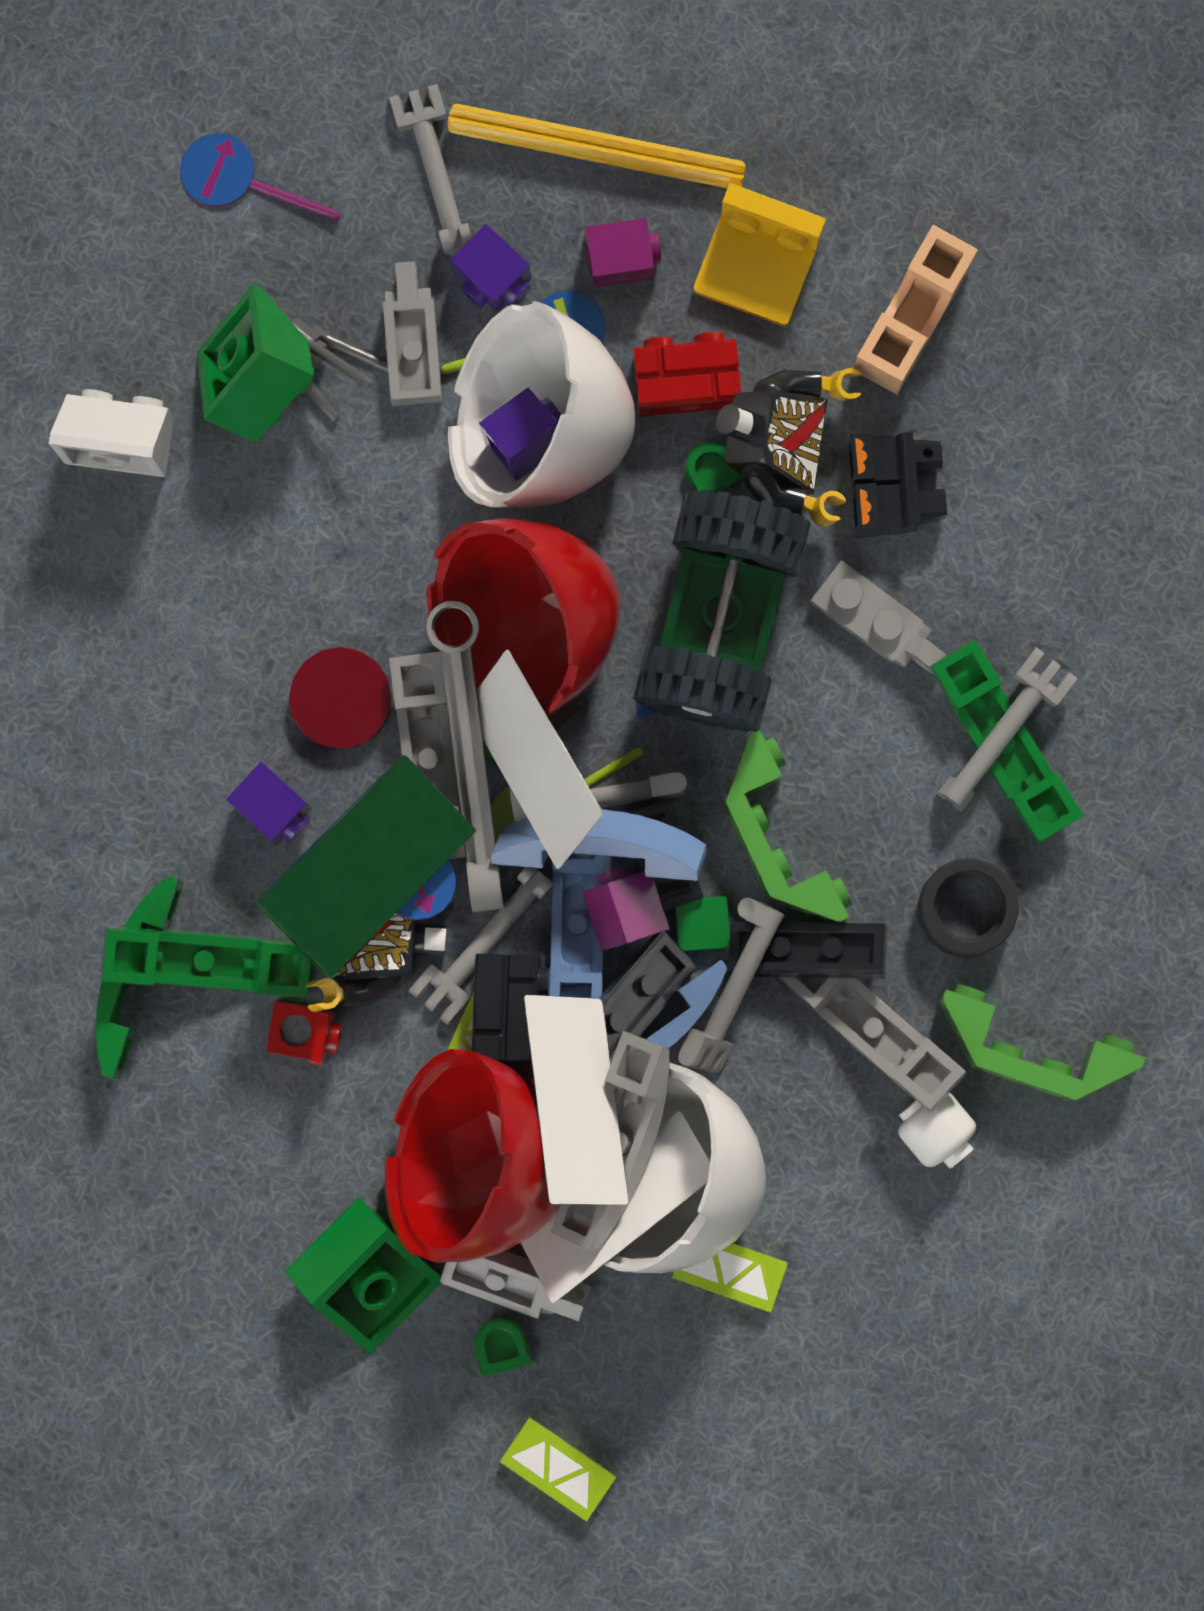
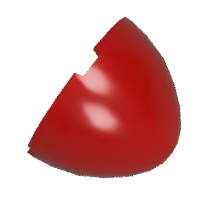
M501 518L470 522L461 525L445 537L434 554V557L439 559L435 581L427 586L428 617L436 606L447 601L464 603L477 615L479 634L475 643L471 646L476 690L503 653L509 650L547 717L570 704L601 672L616 638L621 610L620 595L615 578L604 559L586 543L569 532L549 523L528 519ZM447 609L440 613L435 621V635L445 645L455 646L456 648V646L465 643L471 635L472 625L470 618L460 609Z
M449 1049L433 1057L418 1071L406 1089L393 1120L401 1128L395 1156L386 1158L384 1166L385 1197L389 1219L397 1238L407 1252L412 1255L438 1263L466 1262L494 1256L509 1250L531 1237L557 1214L560 1204H551L549 1201L535 1085L505 1064L476 1052Z

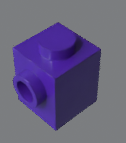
M487 224L450 260L453 273L464 282L459 287L460 290L480 309L487 304L497 313L505 304L508 306L517 305L531 288V285L527 282L531 278L530 264Z
M527 387L479 422V426L486 446L512 477L518 481L539 465L552 441L561 413L550 399L546 397L540 401L531 389Z
M260 762L226 799L276 846L283 839L288 843L294 841L310 822L305 815L312 808L263 762Z

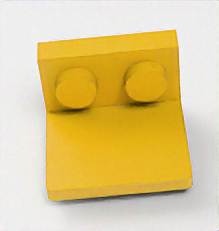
M729 183L722 201L721 217L693 287L694 293L780 326H787L822 238L826 218Z

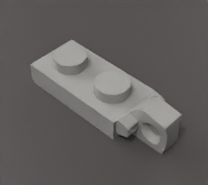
M415 261L395 263L397 291L385 292V302H383L392 406L443 402L435 302L431 296V288L418 289Z
M842 560L810 601L813 606L891 664L895 662L902 668H905L912 659L933 675L930 666L946 657L943 651L927 640L932 630L923 624L922 619Z
M508 1251L466 1262H446L440 1280L446 1286L537 1319L540 1313H557L579 1321L591 1290V1286L581 1282L558 1301L552 1303L530 1260Z

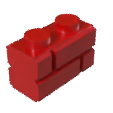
M706 332L694 336L693 343L674 344L671 337H653L644 340L643 347L634 348L633 358L639 417L721 410L725 405L733 404V398L737 393H741L736 339H724V333Z

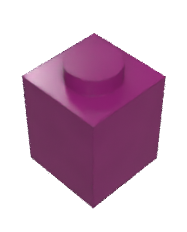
M646 218L587 226L585 228L584 241L592 288L652 279L654 264L662 263L658 233L649 234Z
M628 866L598 875L601 886L582 892L601 951L669 929L653 877H645V871L630 875Z

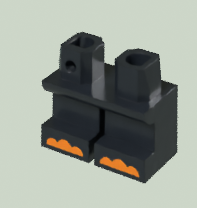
M913 432L900 433L896 436H872V433L850 435L848 450L852 489L854 488L852 497L856 539L917 532L920 524H928L946 518L947 503L945 489L918 491L917 474L942 471L941 441L914 440Z

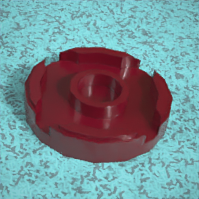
M337 647L321 650L304 661L293 677L289 702L292 717L306 737L321 747L343 750L361 747L379 734L389 719L392 695L389 680L378 662L362 651Z

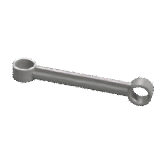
M447 601L439 604L431 611L427 619L426 630L431 643L441 653L460 813L476 829V832L464 843L472 912L504 909L502 887L500 888L499 865L491 864V854L496 843L471 649L479 634V621L475 612L466 604L458 601ZM451 608L460 609L465 612L470 618L472 632L468 640L456 646V648L455 646H448L440 642L434 632L435 621L439 614Z

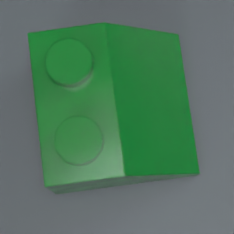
M255 284L248 289L197 351L204 420L255 443L269 427H274L278 424L285 408L297 394H302L308 389L314 375L309 341L267 293Z
M360 1197L284 1271L315 1309L369 1354L442 1283L440 1281L441 1276L422 1257L408 1253L397 1238L393 1227Z

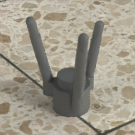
M299 318L291 321L309 341L311 361L314 369L322 361H325L365 388L372 387L373 381L369 377L330 352L329 347L369 366L388 373V362L330 335L317 324L310 327ZM312 381L306 392L332 422H337L339 414Z

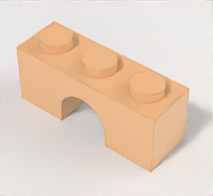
M932 225L909 265L893 300L885 313L882 312L857 355L854 369L860 371L863 377L898 395L970 270L978 249Z

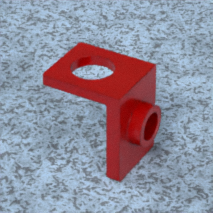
M279 1001L274 1002L266 1052L311 1060L310 1064L323 1065L327 1063L328 1054L337 1055L340 1044L342 1024L334 1023L336 1011L322 1010L314 1012L308 1006ZM293 1015L305 1018L311 1027V1035L308 1041L301 1046H291L281 1036L282 1023L286 1018Z

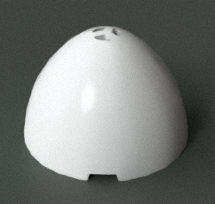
M533 301L532 304L525 306H507L489 321L475 339L464 360L454 388V392L461 396L457 426L448 427L449 455L454 476L463 492L477 504L497 508L523 509L549 506L561 503L587 491L613 472L622 461L633 440L635 430L634 402L621 369L597 337L560 311L546 304ZM529 387L540 401L546 397L550 399L561 415L552 441L539 465L516 481L486 446L479 422Z
M669 1062L668 1087L660 1125L675 1113L682 1112L710 1160L707 1184L604 1264L617 1271L666 1273L703 1263L735 1242L754 1220L761 1207L765 1193L766 1171L756 1134L739 1106L704 1076L688 1068Z

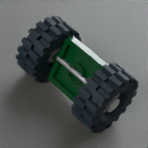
M690 490L689 493L686 492L684 494L672 545L676 546L675 549L683 552L660 646L646 647L633 700L654 711H662L663 714L669 716H677L713 727L719 726L734 731L737 729L742 732L760 730L772 678L765 675L761 669L783 580L788 578V576L794 578L799 574L810 529V522L808 520H804V517L799 514L791 513V510L784 507H774L772 503L763 500L758 502L751 500V497L743 495L737 497L732 496L728 492L718 491V493H714L710 490H701L700 492Z

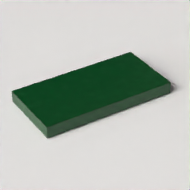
M403 755L254 903L326 978H332L476 832V829L408 756Z

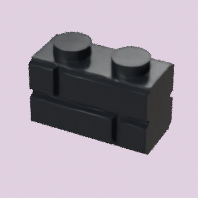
M475 954L472 1052L485 1055L498 1062L532 1063L524 997L526 995L549 996L550 968H541V958L539 956Z

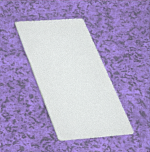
M506 650L477 689L482 738L557 869H560L602 817L603 812L509 650Z
M526 995L524 1001L549 1201L551 1204L626 1205L628 1204V1195L613 1084L605 1081L610 1068V1057L602 1001L592 998Z
M682 1112L675 1113L660 1125L651 1156L638 1187L617 1225L597 1251L588 1250L552 1233L551 1229L556 1215L535 1234L521 1242L552 1303L558 1301L707 1184L710 1160Z

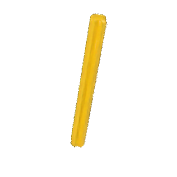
M453 104L448 117V131L453 134L722 188H728L729 183L742 187L746 170L745 163L740 160L462 104Z

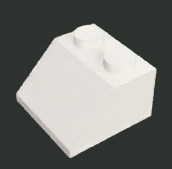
M91 389L82 390V396L66 395L49 438V445L65 464L166 477L174 416L169 408L163 407L161 400L135 396L132 403L113 401L112 394Z

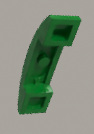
M975 639L930 667L957 719L976 750H978L1012 704L1000 687L1002 684L1000 678ZM1023 724L988 770L1035 840L1040 843L1084 815L1057 772L1053 773Z
M168 875L143 898L123 928L147 929L149 925L162 930H169L184 882ZM101 981L96 1012L98 1058L103 1076L120 1079L136 1031L116 1024L129 984Z
M106 928L100 980L102 982L154 986V983L247 990L253 991L256 994L307 998L308 987H306V984L309 982L311 961L292 942L188 931Z

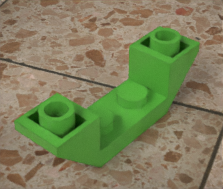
M761 730L750 733L724 808L769 901L830 923H842L849 918L846 908L853 904L840 877L831 880L826 870L790 888L787 885L785 879L793 876L789 864L780 848L774 851L770 849L763 833L771 828L759 802L749 804L746 798L779 782L782 778L779 768L785 766L786 763L773 737L765 741Z
M961 984L956 985L954 992L947 989L941 992L939 1003L972 1068L1068 1101L1078 1100L1143 1068L1146 1057L1133 1053L1135 1044L1110 1035H1105L1103 1043L1096 1040L1089 1042L1078 1078L1070 1076L1073 1067L1043 1057L1040 1065L1022 1060L1020 1058L1023 1050L1009 1044L993 1040L991 1048L984 1047L983 1044L996 1006L984 1002L986 993Z

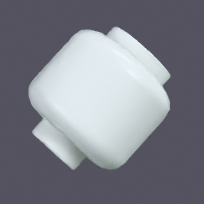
M950 1093L932 1112L915 1100L898 1115L903 1120L898 1129L900 1138L924 1166L935 1167L944 1161L950 1169L974 1149L968 1140L975 1133L976 1124Z

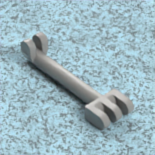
M438 84L427 86L428 97L432 106L423 108L418 89L408 92L413 108L411 112L404 113L403 103L399 95L389 97L398 132L414 129L442 230L438 231L442 248L445 254L452 256L472 236L468 223H461L433 126L434 122L447 119Z
M1035 647L1013 676L1025 685V688L956 778L948 777L944 785L936 793L944 800L950 801L953 807L960 812L965 809L975 794L972 790L1039 702L1043 699L1052 707H1056L1077 680V677L1068 672L1059 681L1057 688L1049 681L1061 667L1053 659L1040 675L1036 673L1033 668L1040 663L1044 652Z
M674 772L650 776L648 780L593 788L590 791L600 808L648 800L655 802L682 797L687 790V779L682 773ZM509 786L514 821L517 822L527 818Z
M524 868L517 877L521 885L504 903V909L498 910L444 974L431 964L409 989L408 992L417 998L426 991L430 983L437 988L424 1004L431 1012L434 1011L445 997L451 1000L453 1003L443 1011L440 1017L445 1024L449 1025L471 998L460 986L475 970V954H489L536 898L541 900L554 885L537 868Z
M744 898L740 901L738 914L745 920L755 924V927L704 1031L694 1028L690 1029L678 1054L679 1062L683 1066L716 1074L722 1070L734 1046L723 1038L784 914L773 907L751 898Z

